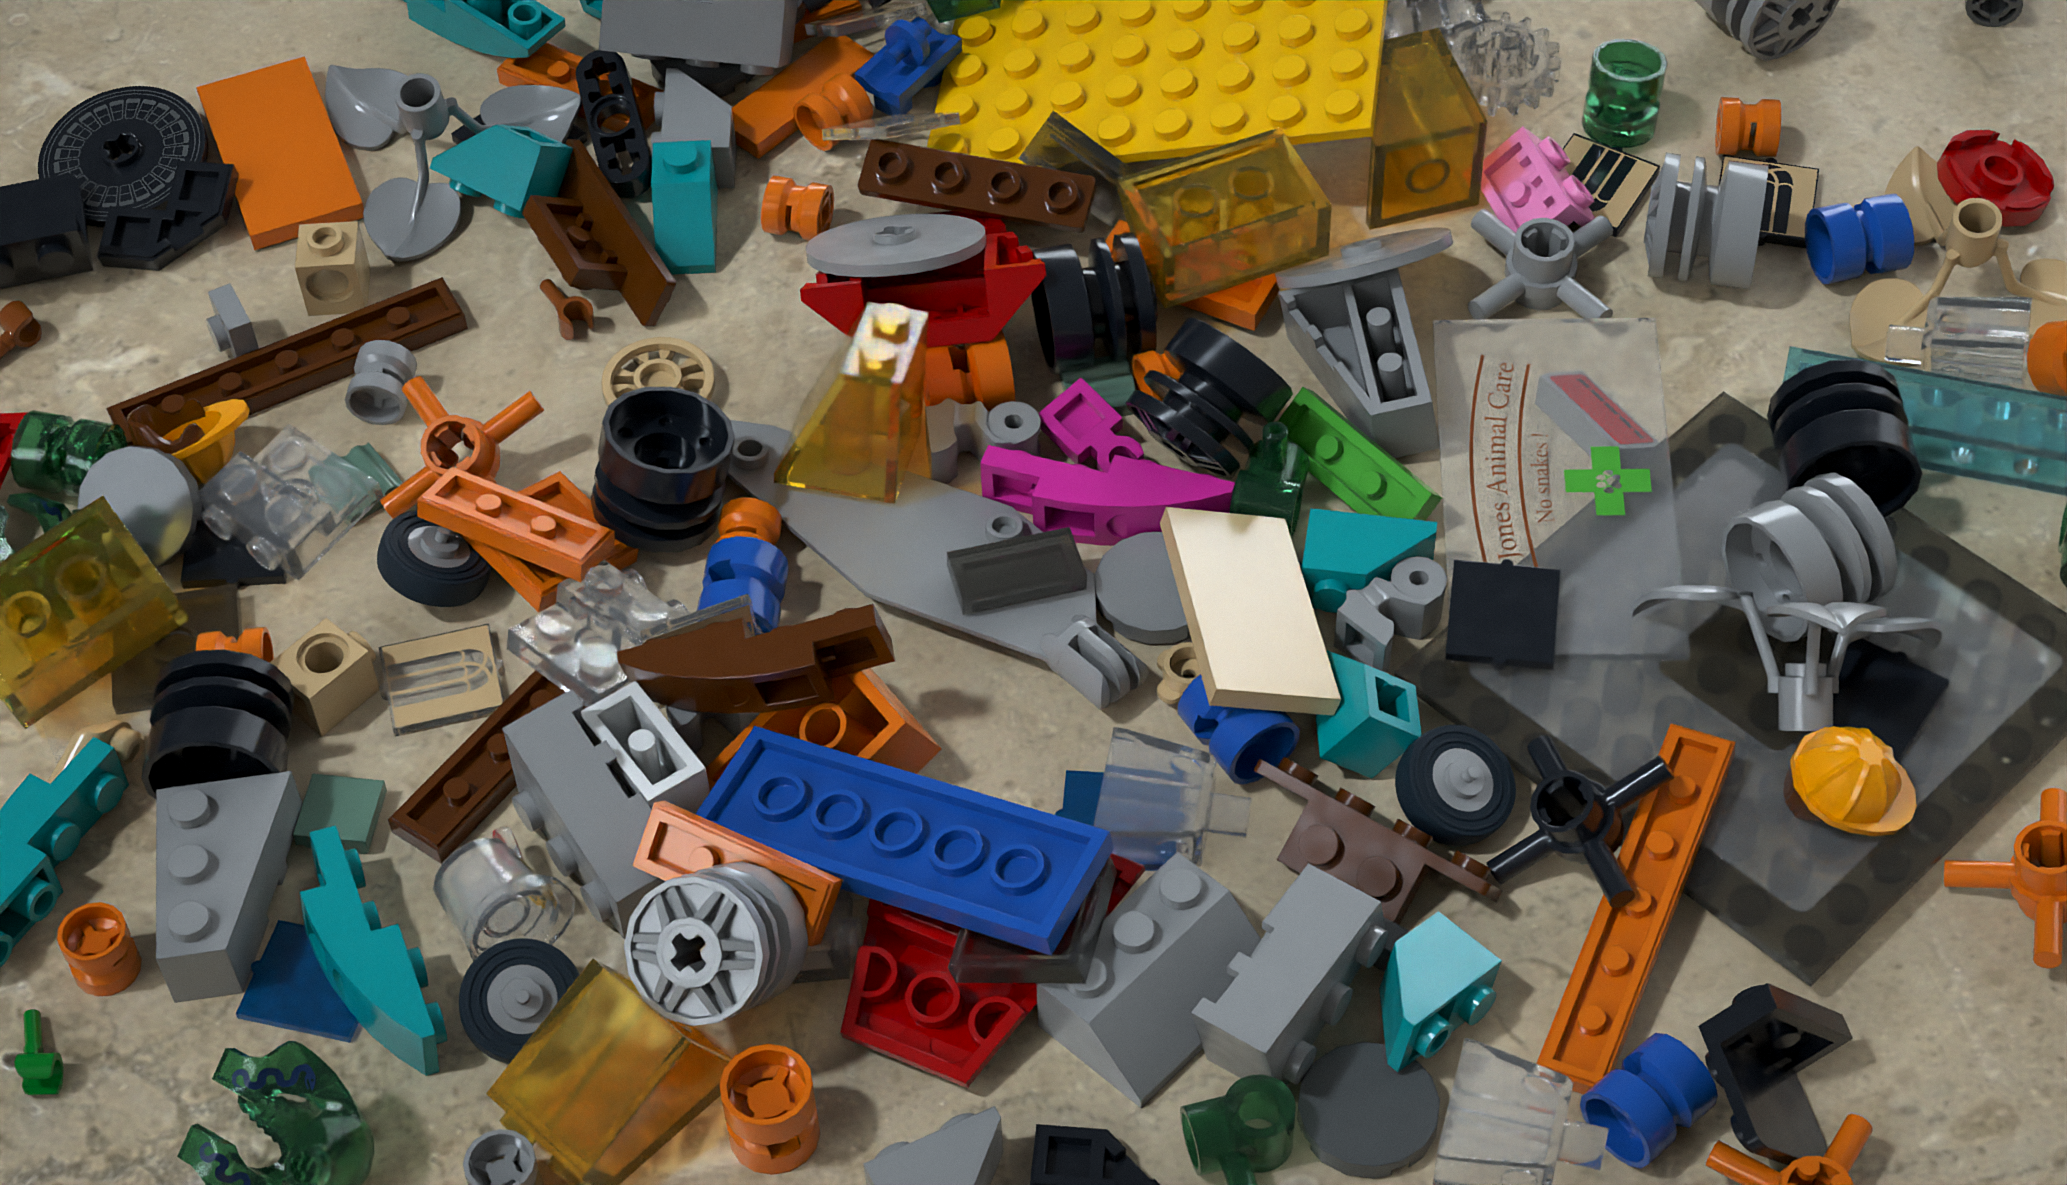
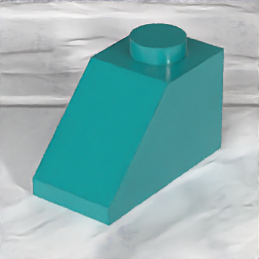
M711 140L653 143L651 189L655 251L672 275L716 273L718 187Z
M1310 508L1302 574L1312 607L1325 612L1337 613V609L1346 600V592L1348 590H1361L1368 586L1375 577L1390 581L1392 569L1405 558L1419 556L1434 560L1437 522Z

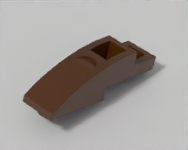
M874 604L858 608H845L833 615L796 625L779 626L770 632L753 636L743 617L730 621H719L698 630L665 639H652L642 645L617 651L618 664L630 683L636 681L652 702L697 712L726 714L764 713L801 708L835 700L832 678L895 661L892 639Z

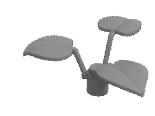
M330 65L325 88L326 107L333 129L337 136L350 147L358 150L373 151L387 145L395 132L406 134L408 131L412 136L418 167L417 182L409 178L398 177L382 183L367 198L363 213L364 224L371 240L388 260L391 259L396 262L415 260L431 254L451 238L459 225L462 211L457 191L450 188V184L447 183L428 184L429 167L425 142L426 140L439 137L444 132L449 123L450 116L453 115L476 135L496 124L529 127L564 144L582 106L580 94L567 89L544 85L511 86L491 94L482 102L480 114L485 125H481L458 106L456 98L444 99L438 81L428 74L416 73L407 76L391 69H354Z
M1677 585L1644 594L1632 605V617L1654 605L1671 599L1713 601L1743 611L1749 621L1768 677V693H1778V730L1817 731L1824 727L1833 726V693H1839V674L1847 647L1851 642L1877 632H1893L1917 638L1936 649L1942 639V625L1937 621L1913 617L1889 618L1886 617V608L1868 604L1832 602L1822 606L1811 602H1791L1768 606L1767 616H1795L1808 620L1806 663H1785V676H1781L1753 598V592L1721 586ZM1821 625L1827 627L1828 632L1838 633L1827 673L1826 663H1819Z

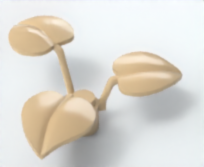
M1919 146L1913 148L1893 172L1885 194L1896 193L1907 207L1913 226L1914 246L1925 245L1936 239L1940 246H1946L1945 259L1930 290L1924 296L1915 284L1899 278L1879 279L1865 286L1856 295L1849 314L1851 348L1859 356L1886 366H1909L1922 363L1936 356L1949 342L1954 327V320L1948 311L1933 303L1940 296L1956 264L1966 268H1973L1987 262L1992 256L1997 258L2006 289L2010 293L2018 295L2013 302L2011 316L2013 322L2022 333L2032 339L2037 329L2047 322L2067 320V262L2048 258L2032 260L2023 267L2020 282H2018L2014 276L2007 254L2009 243L2004 239L1998 238L2002 225V214L1999 208L1992 202L1982 198L1966 199L1957 205L1946 194L1938 180L1937 161Z

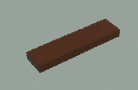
M559 645L388 819L391 832L442 864L517 786L502 728L573 689L583 704L584 710L598 702L612 688L610 674Z

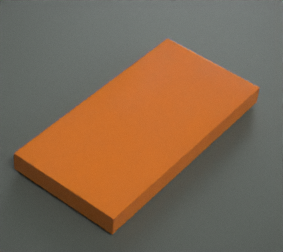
M305 56L196 87L222 163L234 164L239 173L234 196L254 250L298 238L299 224L351 222L364 218L363 202Z

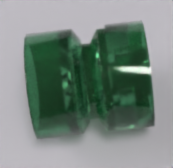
M1614 39L1603 42L1595 48L1588 79L1589 89L1585 97L1581 121L1584 132L1591 139L1603 145L1616 148H1633L1643 145L1653 138L1660 109L1659 98L1663 91L1668 66L1665 55L1657 47L1635 39Z
M32 410L23 417L13 438L11 471L14 481L21 488L50 493H59L64 490L68 496L79 497V488L90 467L108 452L127 447L125 432L118 424L83 418L75 422L71 416Z

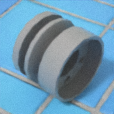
M1695 0V2L1717 22L1726 25L1730 34L1736 40L1742 42L1745 49L1754 57L1767 61L1785 56L1807 43L1832 16L1839 0Z
M1666 153L1665 162L1654 184H1652L1643 242L1645 243L1649 265L1648 276L1663 278L1666 252L1681 253L1678 280L1687 281L1696 256H1704L1709 258V279L1711 285L1750 290L1769 166L1729 160L1720 185L1714 186L1707 185L1705 157L1696 156L1692 183L1677 181L1681 154Z
M1837 473L1820 474L1808 480L1803 486L1794 487L1786 491L1780 500L1764 502L1731 519L1723 529L1721 551L1725 571L1732 588L1753 592V598L1765 632L1783 642L1798 641L1806 637L1808 633V620L1795 616H1767L1768 606L1791 602H1811L1822 606L1832 602L1864 604L1865 602H1873L1886 595L1895 585L1898 570L1895 544L1884 517L1871 498L1852 480Z
M743 861L714 865L698 870L695 873L669 879L645 894L629 918L624 942L628 975L642 999L664 1018L689 1026L719 1023L729 1017L738 1015L742 1011L762 1005L789 988L803 967L808 945L804 910L787 883L768 868ZM706 943V946L703 948L702 952H700V949Z

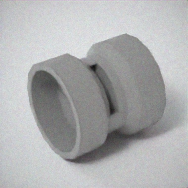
M374 340L361 346L354 365L356 376L350 380L345 396L347 409L360 420L375 425H388L399 421L404 415L408 401L402 392V387L406 382L414 378L417 369L414 355L402 345L386 340Z
M498 1129L486 1132L474 1140L466 1151L463 1167L468 1185H544L532 1144L525 1136L514 1130Z

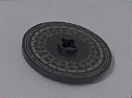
M150 86L116 88L81 102L68 111L54 125L47 135L39 154L38 176L41 179L67 173L75 175L81 186L86 224L88 226L105 227L110 206L166 210L178 160L206 162L209 149L208 136L197 111L179 95L165 89Z

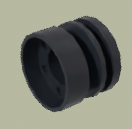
M1133 232L1114 235L1112 244L1113 258L1104 238L1091 239L1088 267L1082 268L1072 244L1067 243L1032 250L1033 259L1040 258L1046 267V276L1031 293V301L1040 345L1050 373L1058 374L1093 367L1095 339L1102 338L1106 351L1116 363L1126 359L1127 339L1134 355L1150 350L1156 351L1158 308L1155 287L1147 263H1145L1139 242Z
M1193 317L1186 318L1163 350L1171 364L1181 373L1176 380L1155 370H1149L1144 376V380L1162 401L1137 390L1131 394L1125 404L1145 425L1149 434L1173 454L1195 467H1202L1225 479L1232 480L1240 469V464L1222 444L1243 454H1250L1255 448L1254 442L1237 423L1241 418H1244L1263 427H1270L1293 395V392L1279 374L1247 348L1203 321Z
M1858 359L1830 360L1805 368L1782 383L1770 399L1767 418L1773 434V444L1780 459L1779 469L1785 493L1794 487L1803 486L1808 480L1820 474L1837 473L1852 480L1871 498L1884 518L1905 506L1918 491L1922 470L1915 444L1908 428L1909 422L1903 407L1904 403L1894 375L1879 364Z
M643 387L622 394L608 406L602 421L598 447L599 462L594 474L595 484L591 495V505L595 520L601 526L614 530L615 539L625 545L653 553L681 552L701 545L715 533L723 506L722 500L726 489L725 479L730 467L735 440L731 420L717 404L695 392L675 387Z
M225 649L194 651L172 659L159 670L154 686V703L149 720L151 728L146 741L141 775L147 793L156 800L157 789L286 772L289 753L286 743L291 732V714L294 709L295 700L290 679L275 665L252 654Z

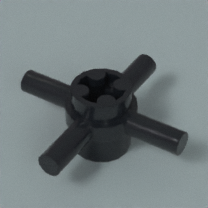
M1543 735L1533 739L1527 745V751L1543 780L1537 785L1532 794L1530 810L1539 830L1486 862L1487 866L1493 869L1491 874L1502 885L1555 852L1558 856L1569 861L1588 864L1611 907L1619 908L1627 905L1634 899L1635 893L1613 854L1617 851L1623 840L1624 824L1621 811L1675 778L1663 757L1659 755L1605 788L1602 784L1587 779L1579 772L1568 770L1551 737Z

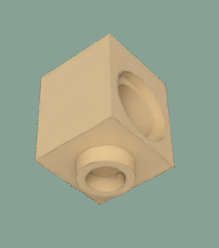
M359 222L299 224L295 271L308 316L349 314L367 307L371 269Z
M327 618L269 662L290 679L295 694L292 713L321 737L380 690L373 667L376 655L372 647L359 633L355 631L345 633Z

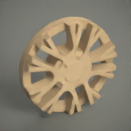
M653 337L636 341L619 350L606 364L602 374L601 385L607 406L622 394L643 387H675L687 391L690 389H701L699 395L710 400L715 389V375L711 360L696 345L678 338ZM659 351L660 359L649 360V352ZM676 352L689 357L681 365H677L672 361ZM631 359L639 366L635 372H630L621 367Z

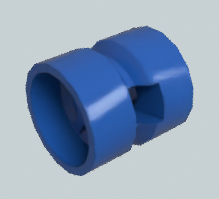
M1896 193L1864 198L1861 204L1854 205V208L1849 203H1839L1813 208L1807 214L1805 222L1807 255L1812 270L1817 279L1823 284L1860 278L1864 270L1870 274L1906 269L1912 263L1914 255L1913 226L1907 207Z
M735 536L722 539L712 545L707 555L702 580L703 591L699 596L694 623L749 605L755 636L770 632L774 628L779 627L781 616L780 603L784 598L789 572L788 559L780 549L771 543L754 537ZM748 622L747 625L752 632L751 622Z
M1201 674L1186 688L1178 703V715L1203 745L1209 746L1211 756L1236 784L1245 785L1264 778L1263 775L1253 771L1259 759L1278 768L1282 758H1288L1299 741L1300 729L1286 712L1210 706Z
M1655 1033L1623 1059L1621 1070L1614 1069L1583 1094L1581 1096L1580 1108L1583 1119L1591 1133L1608 1152L1631 1167L1643 1168L1649 1165L1675 1141L1677 1135L1676 1126L1690 1128L1716 1105L1718 1093L1715 1081L1709 1070L1691 1049L1668 1034Z

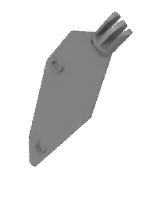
M731 420L735 440L727 476L752 498L766 501L774 506L781 514L782 524L866 597L1044 660L1056 674L1067 681L1100 710L1106 708L1110 702H1115L1125 696L1129 689L1134 690L1146 681L1149 675L1147 665L1096 622L1095 574L1012 506L776 426Z

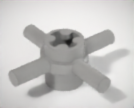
M1487 209L1480 210L1473 217L1471 227L1507 256L1504 271L1506 278L1468 302V310L1475 320L1482 322L1515 300L1520 305L1534 310L1551 309L1565 302L1597 329L1604 327L1610 321L1613 310L1575 281L1578 267L1577 258L1613 234L1612 224L1606 217L1600 215L1574 233L1567 225L1549 218H1536L1527 221L1515 233Z

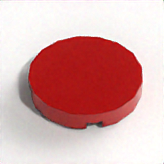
M1966 130L1953 136L1937 162V176L1946 194L1957 205L1970 198L1986 199L1999 208L2002 214L2001 226L2004 227L2025 226L2040 218L2052 198L2050 193L2054 189V179L2044 160L2028 145L2014 139L2011 145L1997 140L2000 133L1992 130Z

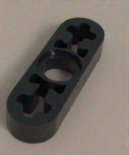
M600 50L593 51L579 62L576 68V80L598 166L619 197H637L651 187L652 155L632 78L623 58L618 53ZM609 73L608 79L613 94L604 96L599 86V76ZM625 114L630 117L627 126L618 132L607 133L601 130L603 122L612 115ZM624 151H628L633 162L632 172L626 175H622L623 167L618 154Z

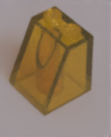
M1439 28L1383 40L1374 132L1371 137L1365 221L1369 230L1479 205L1488 121Z
M867 302L803 400L775 469L774 483L892 504L896 503L921 432L929 312L908 309L896 303L878 304Z
M593 958L486 1094L505 1111L499 1121L507 1130H514L522 1134L529 1140L532 1146L538 1141L553 1154L546 1164L570 1185H584L585 1182L592 1185H620L721 1095L719 1084L722 1073L732 1058L695 1026L664 1018L642 999L630 977Z

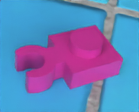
M1079 378L1038 413L1041 419L1040 430L1075 464H1081L1089 456H1092L1097 461V470L1107 473L1111 465L1110 462L1115 454L1144 460L1143 449L1136 440L1128 436L1115 435L1123 428V417L1082 378Z

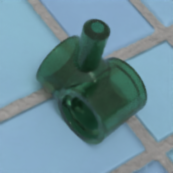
M1269 422L1263 427L1262 440L1254 443L1255 448L1248 455L1245 468L1240 469L1233 490L1230 513L1284 518L1293 540L1300 516L1303 489L1310 467V460L1307 453L1301 447L1288 441V429L1283 423Z
M1262 1074L1249 1075L1236 1081L1228 1089L1226 1095L1181 1106L1180 1120L1183 1136L1196 1174L1203 1176L1223 1171L1227 1185H1258L1254 1173L1269 1172L1284 1164L1292 1152L1294 1142L1296 1104L1291 1090L1282 1081L1272 1076ZM1252 1119H1263L1273 1125L1258 1129L1246 1125L1245 1122Z

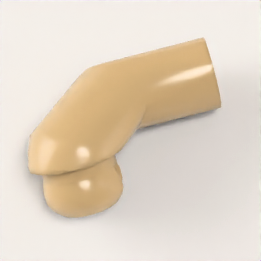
M111 720L79 729L71 738L48 782L52 783L93 737L114 747L119 761L124 764H130L141 756L145 745L144 737L139 731L133 730L128 722Z

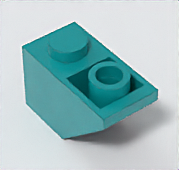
M496 124L433 157L429 169L449 177L450 188L473 197H481L482 194L495 199L494 209L513 217L525 219L522 212L530 195L558 196L573 148L529 127Z
M1326 650L1341 701L1334 716L1316 714L1320 758L1372 779L1401 756L1408 746L1422 735L1416 685L1364 663Z
M1439 911L1394 943L1379 988L1387 1064L1396 1072L1401 1071L1421 1055L1426 1059L1434 1056L1445 1045L1451 1033L1466 1022L1471 1026L1478 1023L1490 1010L1497 996L1492 987L1502 960Z

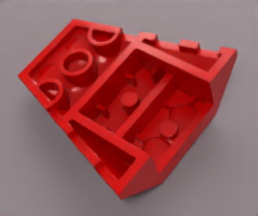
M955 211L927 213L961 216L981 223L986 231L987 242L985 248L977 255L960 263L907 275L849 277L818 271L815 274L817 283H806L800 289L801 302L870 354L992 341L1045 278L1046 267L1040 258L1033 259V251L1027 245L1019 246L1018 236L1014 232H1006V225L1000 219Z
M1111 853L1052 956L870 899L867 909L869 919L863 946H859L841 1026L840 1034L842 1038L968 1088L1037 1004L1036 982L1110 915L1145 872V866Z

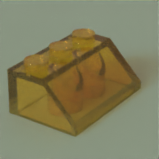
M1280 127L1117 179V189L1129 230L1134 233L1139 242L1145 263H1147L1152 275L1155 293L1165 309L1329 255L1332 204Z
M103 495L0 562V699L25 729L190 620L168 584Z

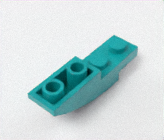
M403 0L407 3L410 20L451 42L493 56L528 58L566 26L564 17L536 0Z
M95 737L87 743L51 784L30 773L0 810V968L8 960L14 946L36 922L43 920L49 915L58 897L64 892L54 868L74 853L80 839L104 813L111 811L118 804L123 792L129 786L115 748Z
M336 825L309 832L314 869L320 887L299 893L305 932L318 964L345 1007L374 1039L397 1058L425 1076L440 1072L437 1044L448 1041L447 1032L438 1002L425 1004L421 988L428 987L429 982L419 947L407 949L399 924L382 928L374 901L361 902L357 889L366 887L360 857L356 848L344 851Z

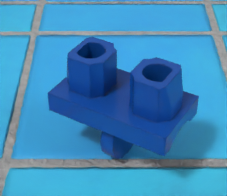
M918 16L911 22L900 19L892 23L885 30L886 45L855 72V80L859 82L865 91L873 94L875 108L894 119H901L913 108L912 97L923 87H936L942 80L943 71L946 69V66L962 52V38L954 34L945 35L939 33L926 20Z

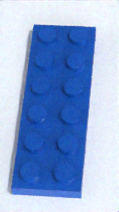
M757 726L753 727L695 813L698 816L843 879L840 888L842 890L1052 956L1114 850L1110 831Z

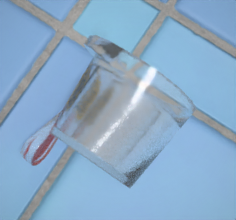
M508 826L495 829L492 833L493 838L485 837L470 841L455 850L442 863L435 875L433 891L472 961L491 946L510 939L530 938L553 945L564 934L573 919L575 900L571 890L555 877L537 874L524 861L515 836Z

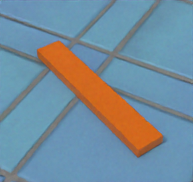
M1670 724L1658 756L1661 755L1675 778L1641 798L1617 858L1635 893V897L1627 905L1613 908L1603 893L1535 1066L1536 1079L1585 1094L1607 1073L1615 1069L1735 756L1736 742L1676 724Z

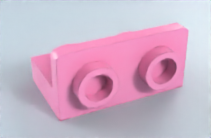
M1522 126L1470 171L1497 218L1515 233L1523 223L1536 218L1558 220L1567 226L1574 221L1581 227L1595 219L1589 208L1594 202L1593 196L1574 175L1569 176L1565 166L1570 163V159L1561 146L1550 136L1541 140Z

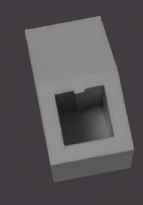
M666 68L664 92H655V121L657 126H662L661 132H652L651 155L653 143L711 140L717 187L735 188L737 143L732 106L678 68Z
M995 1106L977 1114H960L947 1121L939 1131L914 1142L903 1141L887 1146L873 1160L863 1163L866 1185H991L1003 1154L1001 1116Z

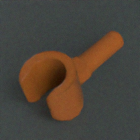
M545 279L541 282V291L554 305L558 313L561 337L565 340L574 338L573 325L571 323L573 320L585 321L590 330L594 329L593 307L587 299L580 296L566 298L551 279Z
M12 301L0 311V326L5 332L0 336V360L16 345L25 348L37 344L42 334L41 325L22 301Z

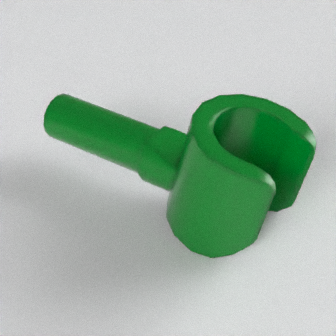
M36 1009L27 1010L23 1014L25 1046L23 1047V1053L17 1054L14 1061L16 1072L23 1078V1092L27 1095L58 1094L62 1088L64 1074L62 1057L58 1052L44 1053L41 1013Z

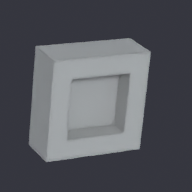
M229 283L209 291L208 295L215 316L207 318L206 323L218 351L222 352L230 349L233 357L236 358L259 349L251 321L231 284Z

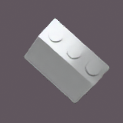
M1176 852L1036 982L1038 1026L1142 1108L1203 1049L1191 1012L1203 997L1216 1004L1235 979L1227 974V966L1238 952L1251 957L1261 938L1231 892L1179 852Z

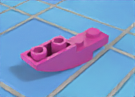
M988 445L980 462L982 497L1012 506L1019 512L1032 514L1033 524L1048 537L1055 540L1114 546L1119 541L1139 533L1162 532L1160 521L1166 507L1234 513L1235 482L1218 479L1209 474H1197L1158 465L1149 460H1137L1115 454L1106 473L1081 464H1068L1034 456L1021 450H1008Z

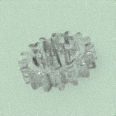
M1484 12L1480 13L1479 23L1475 25L1463 18L1459 21L1458 32L1447 30L1444 35V44L1439 45L1437 69H1439L1438 82L1439 85L1449 86L1448 97L1451 100L1459 99L1463 96L1466 97L1467 110L1472 111L1479 104L1487 106L1488 116H1495L1498 107H1506L1512 116L1518 115L1519 104L1525 103L1527 106L1536 109L1539 107L1540 95L1550 98L1553 95L1555 82H1559L1562 60V58L1558 57L1560 45L1558 42H1548L1549 30L1546 27L1535 31L1531 30L1532 19L1529 17H1525L1519 23L1511 22L1509 12H1503L1500 20H1491L1490 16Z

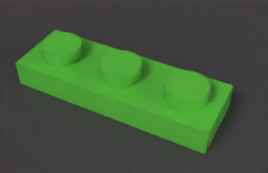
M1305 387L1300 389L1267 435L1269 439L1359 514L1426 521L1442 499L1439 494L1318 394Z

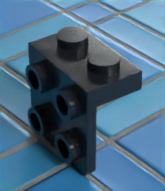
M67 173L0 187V289L93 271L82 191L78 178L75 175Z
M1769 983L1747 988L1733 998L1731 1006L1698 1026L1709 1051L1705 1055L1707 1068L1714 1080L1724 1088L1734 1113L1730 1118L1733 1132L1739 1142L1749 1152L1785 1165H1789L1792 1161L1804 1156L1823 1157L1828 1148L1796 1073L1853 1039L1843 1014Z

